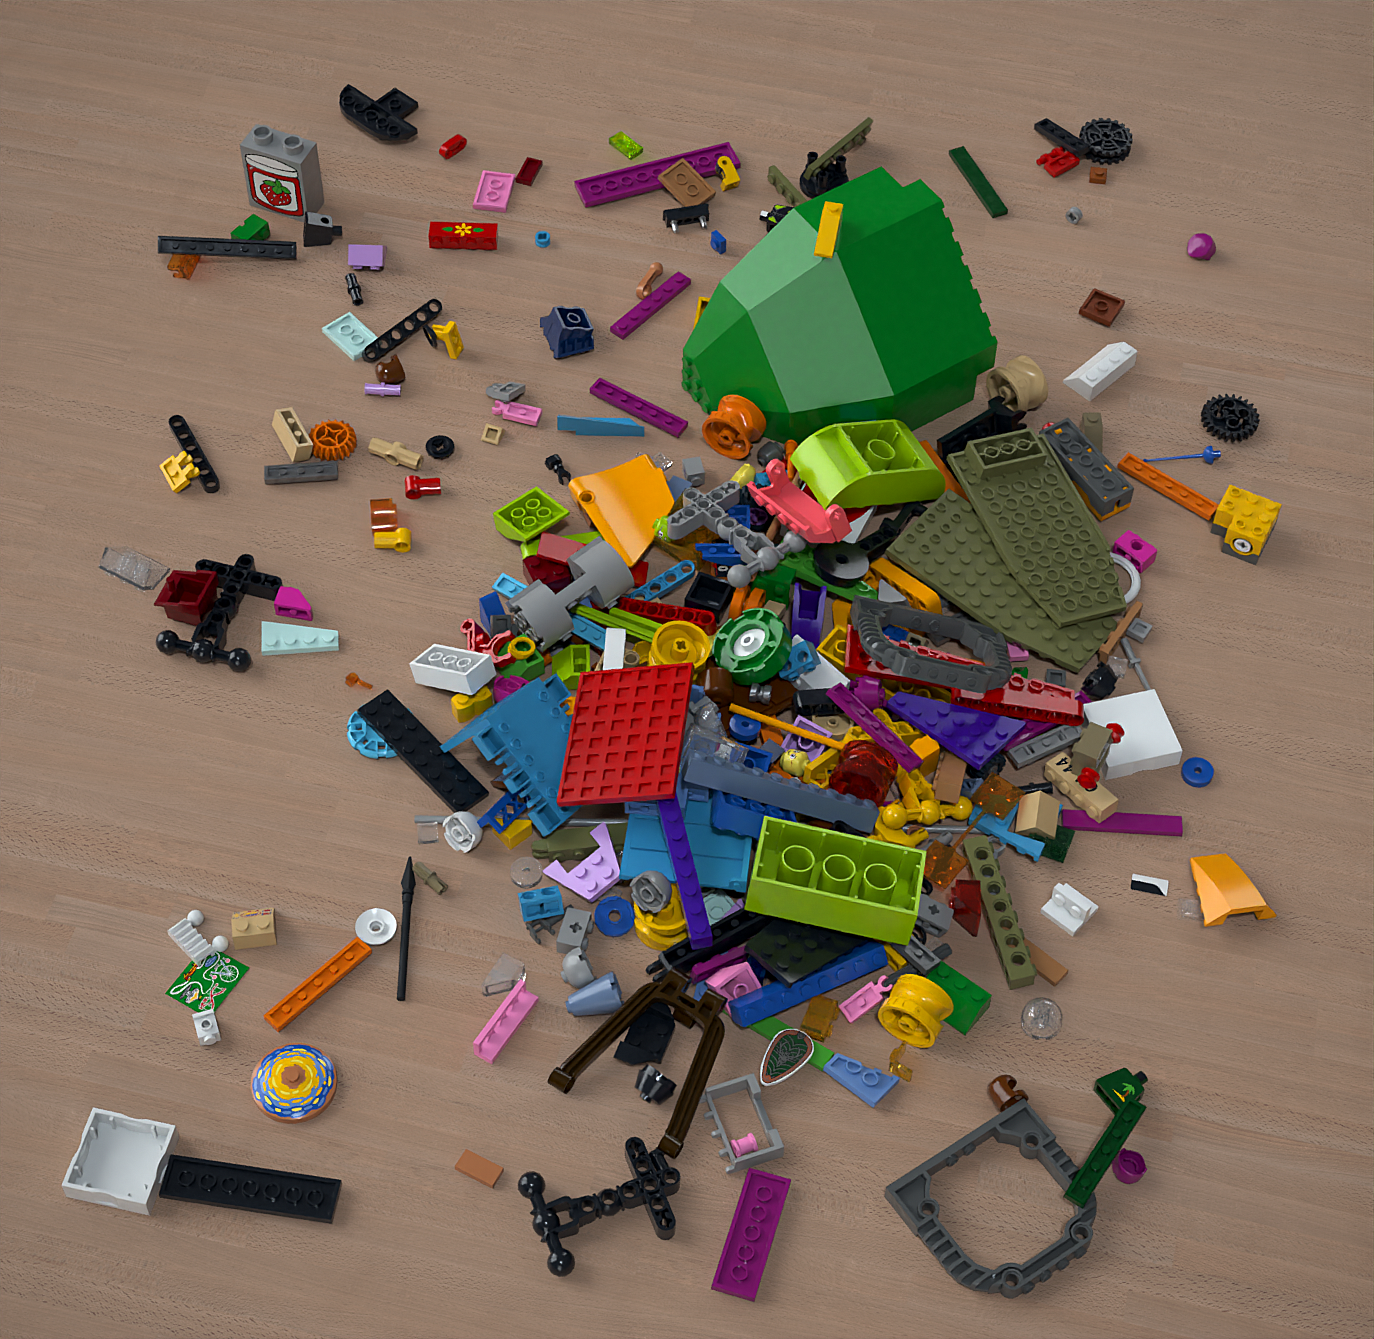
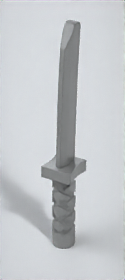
M1121 639L1120 642L1130 661L1129 669L1135 668L1145 690H1151L1139 666L1141 659L1136 658L1128 639Z

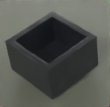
M699 571L685 597L684 607L710 611L714 614L716 623L720 624L733 598L734 587L727 580Z

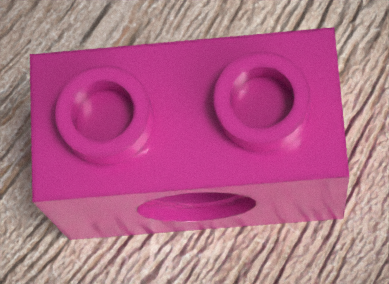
M1127 530L1114 542L1112 553L1128 559L1141 574L1155 562L1157 549L1141 539L1137 534Z

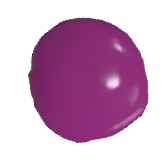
M1198 233L1193 235L1188 241L1187 252L1193 258L1210 260L1216 252V244L1210 235Z
M1125 1148L1119 1151L1112 1162V1169L1116 1178L1126 1184L1138 1182L1147 1171L1142 1155L1139 1152L1126 1150Z

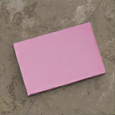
M483 170L473 202V209L506 213L516 178L515 174Z

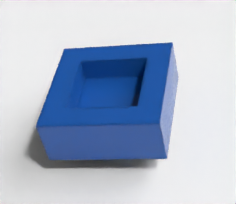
M717 230L711 232V247L714 250L716 249L720 255L725 253L726 239Z

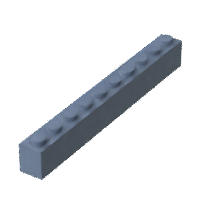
M689 751L681 771L684 781L832 823L841 820L854 829L868 833L872 832L880 813L875 802L869 799L863 801L851 794L842 795L834 789L825 790L813 783H809V785L804 784L795 778H783L780 774L774 772L769 774L757 767L748 768L740 762H727L722 757H710L701 751Z

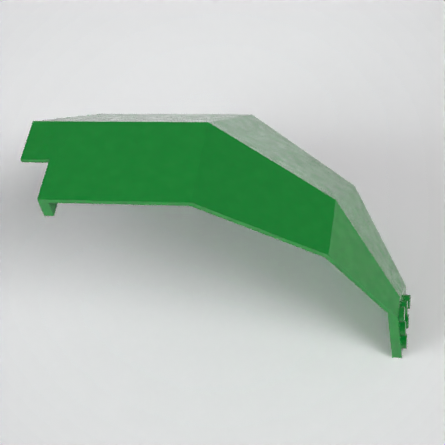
M881 166L794 207L719 282L683 348L681 382L683 389L689 392L693 400L698 402L702 410L708 415L712 411H718L719 402L724 396H742L753 402L765 416L766 429L761 435L762 437L785 444L788 440H794L798 445L817 430L839 423L895 419L904 422L912 432L974 400L977 376L994 367L998 341L996 336H992L989 327H991L987 313L982 312L980 303H982L977 288L973 289L970 280L973 277L968 265H964L961 256L964 254L959 242H955L952 232H954L949 217L944 215L943 208L945 206L942 199L921 179L902 187ZM825 201L843 204L842 222L832 258L814 256Z

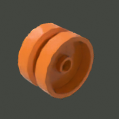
M749 585L739 589L736 588L731 601L728 620L730 618L735 620L744 615L742 612L744 610L764 608L766 590L755 588L751 592Z

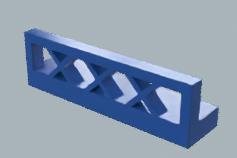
M522 787L513 794L508 790L477 823L482 828L489 822L500 834L527 807L526 804L531 797L529 794L526 795L524 803H520L517 801V795L524 788ZM506 805L513 806L514 814L507 813ZM495 816L503 817L502 826L494 818Z

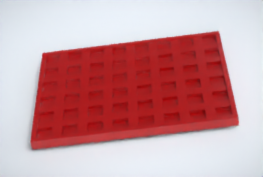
M693 662L580 672L556 801L559 807L675 798L695 669Z

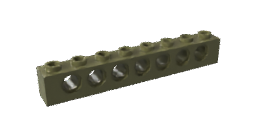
M986 835L965 839L962 843V852L1009 989L1033 985L1035 976H1037L1036 966L1030 962V949L1023 942L1025 940L1022 928L1018 927L1017 912L1012 910L1011 895L1006 893L1005 878L1000 876L999 861L994 859L993 844L988 842ZM1002 927H1008L1010 929L1004 930L1002 929ZM1008 945H1015L1016 947L1011 948ZM1019 962V963H1021L1022 965H1021V966H1017V965H1015L1014 963Z

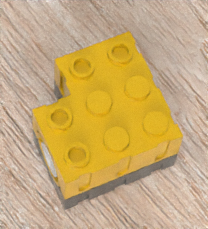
M1229 485L1216 510L1210 533L1225 538L1222 553L1256 565L1275 528L1282 504Z

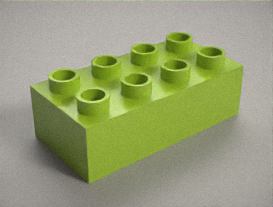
M764 816L744 910L908 946L918 916L927 851Z

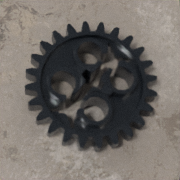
M1219 394L1218 398L1212 397L1211 401L1207 400V403L1203 405L1201 422H1204L1203 427H1207L1206 432L1212 431V436L1218 435L1219 440L1224 437L1226 442L1228 439L1235 442L1237 438L1241 442L1243 437L1248 439L1249 435L1253 436L1254 431H1257L1260 421L1257 408H1253V403L1247 404L1248 399L1242 401V396L1237 399L1235 394L1232 397H1229L1228 394L1222 397Z

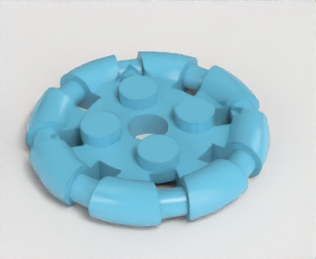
M354 711L347 724V729L349 730L347 738L351 746L355 750L358 749L360 754L373 759H379V757H386L387 759L397 756L387 743L357 714V711ZM378 746H385V749H378Z

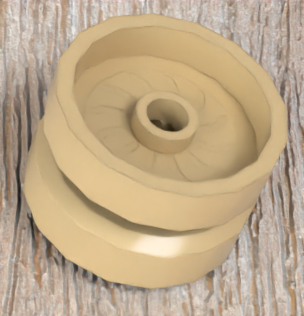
M846 713L814 715L811 720L816 725L833 733L831 739L841 741L848 729L854 727V720Z

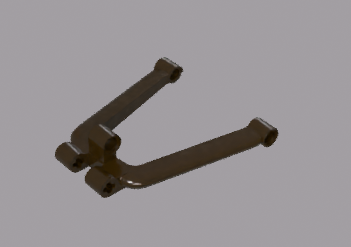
M674 967L669 971L662 983L650 982L640 987L560 1067H556L551 1072L547 1083L567 1094L572 1089L578 1076L651 1005L661 1002L673 1007L675 1021L689 1029L696 1022L704 1028L665 1135L660 1140L658 1147H656V1149L659 1148L661 1151H664L669 1157L676 1159L684 1146L683 1141L687 1136L724 1039L725 1026L718 1015L725 1008L728 999L708 988L699 1001L685 994L692 978Z

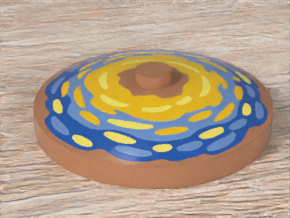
M305 1043L285 1044L268 1052L257 1063L251 1078L252 1096L259 1110L274 1121L287 1124L306 1122L324 1112L333 1101L337 1091V1073L332 1060L321 1049Z

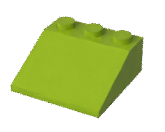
M537 486L493 513L497 531L506 538L527 542L570 515L567 509Z

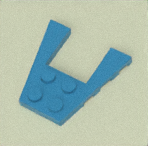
M981 793L969 817L968 824L989 836L990 834L1000 838V842L1005 845L1009 843L1017 848L1016 851L1022 854L1027 853L1034 857V861L1038 862L1045 843L1009 832L1018 812L1020 798ZM1062 804L1059 805L1058 818L1062 812Z

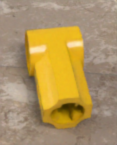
M398 528L395 532H375L374 547L394 548L398 552H407L411 547L412 533L407 528Z

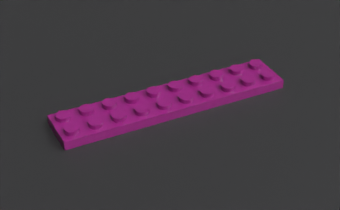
M726 142L574 181V186L586 208L664 188L665 186L658 180V175L682 158L702 178L718 174L715 171V165L721 156L729 157L735 169L741 168V163L730 143Z

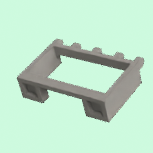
M754 1073L705 1088V1094L702 1095L699 1103L707 1102L710 1111L704 1114L705 1120L713 1118L717 1130L713 1131L711 1136L712 1138L721 1137L725 1149L718 1152L719 1156H728L731 1162V1166L725 1168L727 1174L783 1157L784 1145L777 1128L773 1129L761 1101V1089ZM747 1089L770 1147L735 1158L712 1100Z

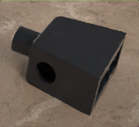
M305 212L303 229L304 247L330 245L332 236H342V226L333 225L330 215Z

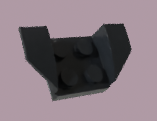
M661 1002L651 1005L630 1026L624 1042L620 1041L613 1058L631 1065L650 1061L661 1064L676 1029L674 1017L669 1006Z

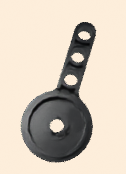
M885 526L856 543L842 540L840 542L835 541L834 543H820L813 555L815 571L821 579L829 584L839 587L853 586L866 575L869 562L883 555L886 549L895 541L897 532L892 527Z

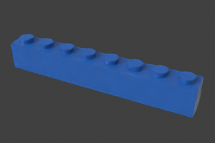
M872 940L862 947L857 946L853 949L852 953L846 956L843 954L833 964L828 963L819 972L816 973L814 971L810 973L807 979L803 981L798 980L793 983L791 988H787L782 982L777 980L728 1002L732 1020L740 1026L746 1027L888 965L884 945Z

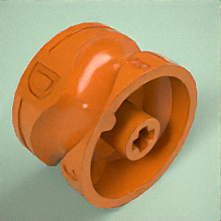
M727 395L720 400L718 411H712L703 423L702 434L709 446L717 453L730 459H742L753 448L750 442L758 440L765 431L766 419L762 411L750 400L739 395Z

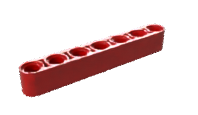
M626 597L617 598L616 601L618 603L613 606L660 624L671 621H687L698 626L707 636H711L717 631L714 614L706 610ZM590 600L593 609L609 615L610 609L607 606L601 609Z
M951 687V704L997 715L1069 726H1079L1084 722V704L1078 700L1001 688L987 690L986 693H976Z

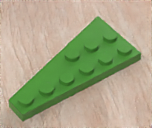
M807 544L801 552L793 553L789 551L785 553L784 559L778 562L779 565L797 569L796 577L820 587L827 586L828 591L843 596L846 599L853 601L854 596L858 595L878 600V592L864 581H859L850 587H839L821 579L814 568L813 555L816 548H812Z

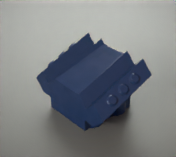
M557 306L553 307L548 316L540 317V327H543V336L547 338L550 350H554V358L567 357L568 355H575L594 349V338L592 336L594 328L585 308Z

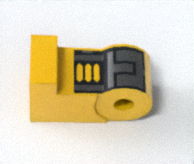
M721 156L715 165V171L722 178L720 185L722 191L738 187L741 180L730 158Z

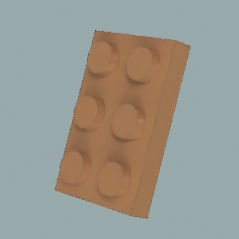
M684 158L658 175V180L684 207L704 204L716 194V191Z

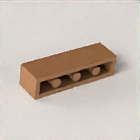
M947 748L945 752H941L932 791H936L934 799L958 804L967 762Z

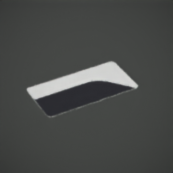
M1133 874L1130 889L1167 896L1169 881Z

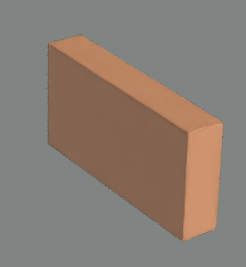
M465 1149L455 1165V1170L492 1189L504 1172L503 1167L468 1149Z

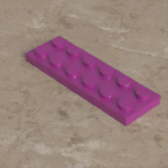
M749 1168L711 1290L755 1302L790 1188L791 1179Z

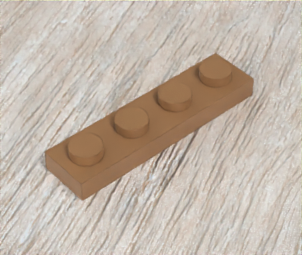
M1136 600L1133 606L1127 608L1124 619L1120 618L1115 632L1111 631L1107 638V643L1101 645L1098 651L1100 654L1099 662L1102 661L1106 664L1120 645V640L1125 638L1129 626L1135 618H1139L1141 615L1143 603Z

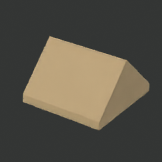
M1042 791L1020 796L1015 834L1055 839L1060 801Z

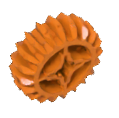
M328 419V422L321 421V425L315 424V428H311L308 434L313 443L311 454H314L315 458H320L321 461L325 459L327 461H337L338 459L343 461L344 457H349L350 453H354V448L357 445V438L353 427H350L349 423L345 424L343 420L340 422L337 419L334 421Z

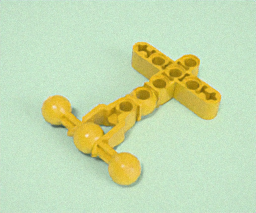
M877 708L872 711L908 747L916 739L926 736L925 733L907 721L892 722L887 712ZM860 726L850 727L841 741L864 751L878 750L882 757L895 761ZM899 763L896 770L890 768L891 773L897 778L896 781L899 783V788L903 795L902 803L906 809L898 804H891L885 808L882 818L888 828L900 829L910 820H917L919 823L932 825L939 819L944 820L945 816L948 815L960 821L970 817L973 805L972 801L967 797L960 795L958 804L949 802V804L940 805L941 801L934 799L936 791H932L933 785L927 783L921 772L918 771V768L911 773H908Z

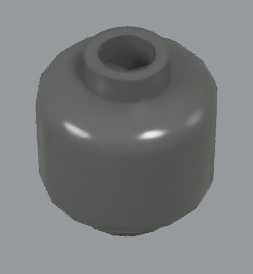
M769 441L757 452L759 456L757 460L763 467L767 466L773 459H779L780 461L784 459V450L777 442Z

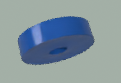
M735 714L730 719L729 732L734 738L741 741H751L759 736L761 722L739 714Z
M1199 757L1186 760L1181 770L1182 779L1188 785L1197 788L1207 786L1212 781L1214 774L1213 766L1207 760Z

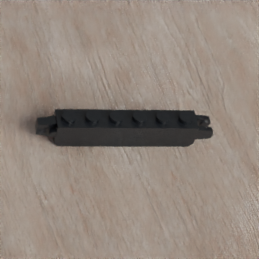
M743 907L710 925L712 946L692 950L688 937L662 951L658 956V960L648 965L645 971L650 975L662 970L652 979L653 982L658 983L665 979L673 967L683 973H687L692 970L695 964L699 962L705 963L713 956L721 954L758 934L777 917L747 911Z

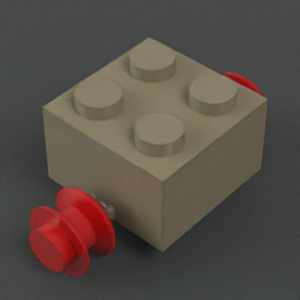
M1090 722L1087 728H1083L1079 743L1075 742L1072 748L1074 755L1070 761V765H1072L1071 773L1078 776L1077 780L1083 788L1093 789L1096 787V782L1100 779L1098 773L1109 755L1110 745L1120 743L1121 737L1125 734L1121 725L1109 723L1105 728Z

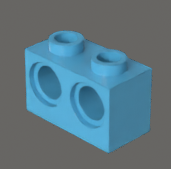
M804 640L792 647L788 660L782 670L778 671L782 679L788 681L797 680L801 674L811 672L816 669L817 665L821 664L814 644ZM807 654L808 658L804 662V656ZM791 663V669L788 670V665Z
M558 885L517 893L520 912L524 922L564 914L562 896Z

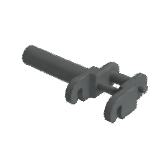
M567 907L564 908V914L551 916L544 921L541 918L531 924L526 923V929L530 931V936L537 944H540L541 940L537 938L536 933L544 928L551 935H554L555 930L551 929V926L564 918ZM537 924H540L541 927H539L538 929L535 930L533 928Z

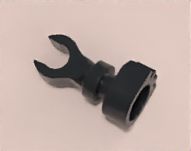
M558 454L546 458V467L548 470L553 469L557 473L560 484H564L562 477H566L569 482L571 481V474L564 469L562 459Z

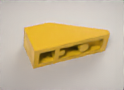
M825 201L814 256L833 257L842 222L843 204Z

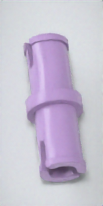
M383 382L381 384L365 383V394L381 395V397H384V395L400 396L401 385H388Z

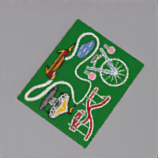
M215 952L213 957L211 955L207 956L201 961L202 965L199 967L191 961L165 994L198 1013L213 1009L215 1012L249 969L248 966L222 952Z

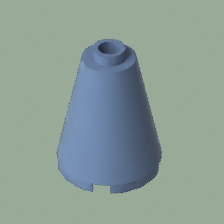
M612 971L569 995L568 1001H565L568 1013H573L574 1016L614 1013L624 1004V1001H621V988L616 975Z

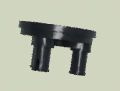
M812 151L807 154V164L799 181L800 189L807 197L813 199L849 182L847 169L845 168L846 157L843 155L836 157V164H830L828 168L819 171L817 177L807 180L804 174L808 166L818 158L816 152Z

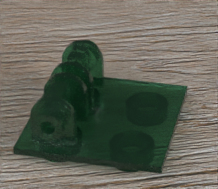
M1057 825L1055 839H1049L1047 836L1044 838L1037 835V833H1030L1029 838L1045 843L1041 856L1064 863L1075 831Z

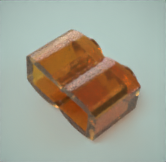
M392 498L371 499L372 536H374L375 532H395L394 529H398L397 518H394V515L397 514V504H393Z

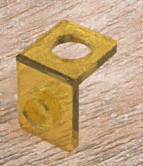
M904 1040L898 1049L895 1048L889 1057L888 1071L910 1082L913 1071L899 1063V1060L906 1051L907 1042ZM898 1069L903 1070L906 1073V1075L901 1073Z

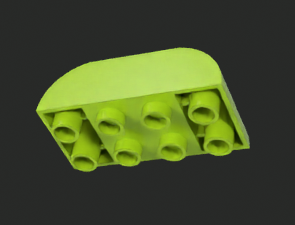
M895 419L839 423L827 426L804 440L790 457L791 462L799 472V477L808 485L817 498V503L824 510H827L832 504H838L842 508H864L872 505H893L895 503L912 501L922 502L923 500L938 499L945 491L946 482L942 473L907 425Z

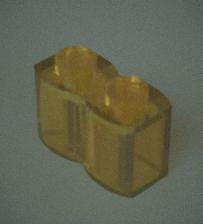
M821 995L812 997L800 1031L805 1032L811 1039L824 1043L826 1038H830L834 1026L831 1024L833 1020L837 1021L840 1008H838V1001Z

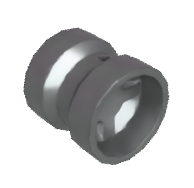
M752 682L749 701H760L762 704L769 705L772 686H760L758 683Z

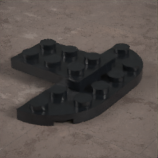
M350 84L341 91L339 106L342 114L380 140L397 141L408 140L418 134L416 127L402 119L418 108V102L397 88H393L376 101Z

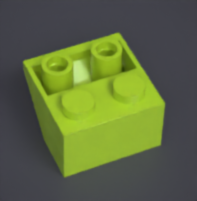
M590 644L569 645L552 656V675L557 674L568 690L578 688L580 672L590 671Z

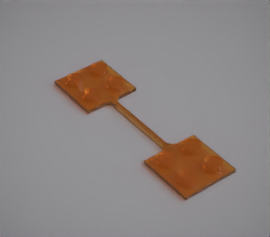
M992 772L970 798L983 811L952 847H947L936 839L926 850L923 876L946 889L969 862V860L956 852L959 844L986 813H991L1003 821L1026 792Z

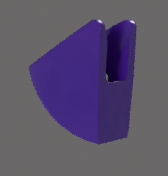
M795 583L791 637L793 639L795 635H799L803 640L812 642L815 649H817L821 643L827 586H822L820 592L802 590V585Z

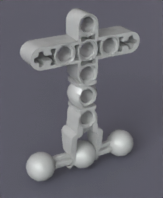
M727 481L705 495L695 488L684 490L683 508L667 519L668 537L674 540L681 539L704 525L709 530L718 534L723 540L729 541V544L733 545V548L741 554V560L748 564L746 566L741 564L734 565L729 569L727 579L732 587L738 589L746 587L750 583L752 574L759 570L763 572L764 570H772L778 565L779 560L784 559L785 553L789 551L793 553L801 552L806 547L807 540L791 530L785 534L783 543L774 547V543L763 533H755L739 524L736 519L729 517V514L725 513V511L738 504L740 500V484L736 481ZM752 550H759V551L757 552V554H755Z

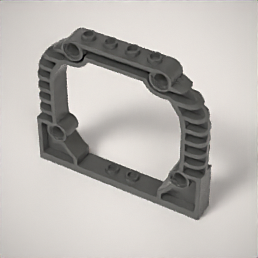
M858 595L854 596L850 616L854 630L858 631L861 646L874 660L882 662L884 666L890 668L895 674L976 693H986L987 690L1003 687L1009 682L1012 675V666L1006 653L1007 644L1002 633L998 632L996 634L992 628L981 623ZM888 624L959 639L962 644L973 650V654L976 657L983 659L986 666L978 664L967 666L919 655L913 650L896 646L887 640L882 632V628L888 626Z
M1024 1098L888 1185L884 1195L912 1233L922 1239L941 1266L957 1283L973 1291L988 1292V1294L1000 1292L1008 1299L1016 1298L1022 1293L1028 1294L1035 1288V1284L1040 1281L1042 1283L1046 1282L1057 1269L1059 1271L1065 1269L1070 1264L1069 1261L1075 1257L1079 1259L1086 1254L1093 1237L1092 1226L1097 1212L1095 1193L1093 1192L1083 1209L1072 1203L1075 1216L1066 1223L1061 1239L1022 1265L1005 1263L992 1270L976 1264L959 1247L938 1220L940 1206L935 1199L930 1198L929 1191L932 1175L946 1166H953L960 1157L970 1155L977 1146L993 1136L998 1143L1019 1147V1151L1024 1158L1038 1159L1066 1192L1080 1169L1066 1155L1061 1146L1056 1143V1136ZM1027 1143H1033L1035 1147H1031ZM929 1210L933 1214L927 1215L923 1211ZM1076 1235H1083L1085 1239H1079ZM1012 1281L1016 1286H1009L1006 1282Z

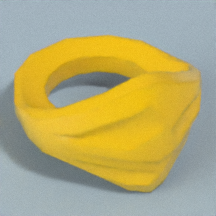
M517 637L509 644L507 653H511L516 660H523L533 655L536 648L530 638ZM519 642H527L530 644L531 649L528 651H518L515 649V646Z

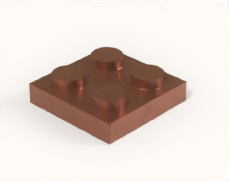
M1094 288L1080 307L1079 314L1110 327L1124 307L1125 300Z

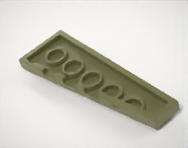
M870 117L865 119L810 164L804 177L807 180L817 177L818 172L828 168L830 164L836 161L837 156L844 155L857 145L861 146L867 139L865 136L872 130L873 120Z

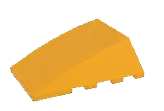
M1226 853L1190 858L1194 881L1197 882L1198 886L1196 889L1197 895L1200 896L1201 913H1204L1205 927L1222 925L1229 914L1254 911L1258 920L1275 918L1277 916L1248 876Z

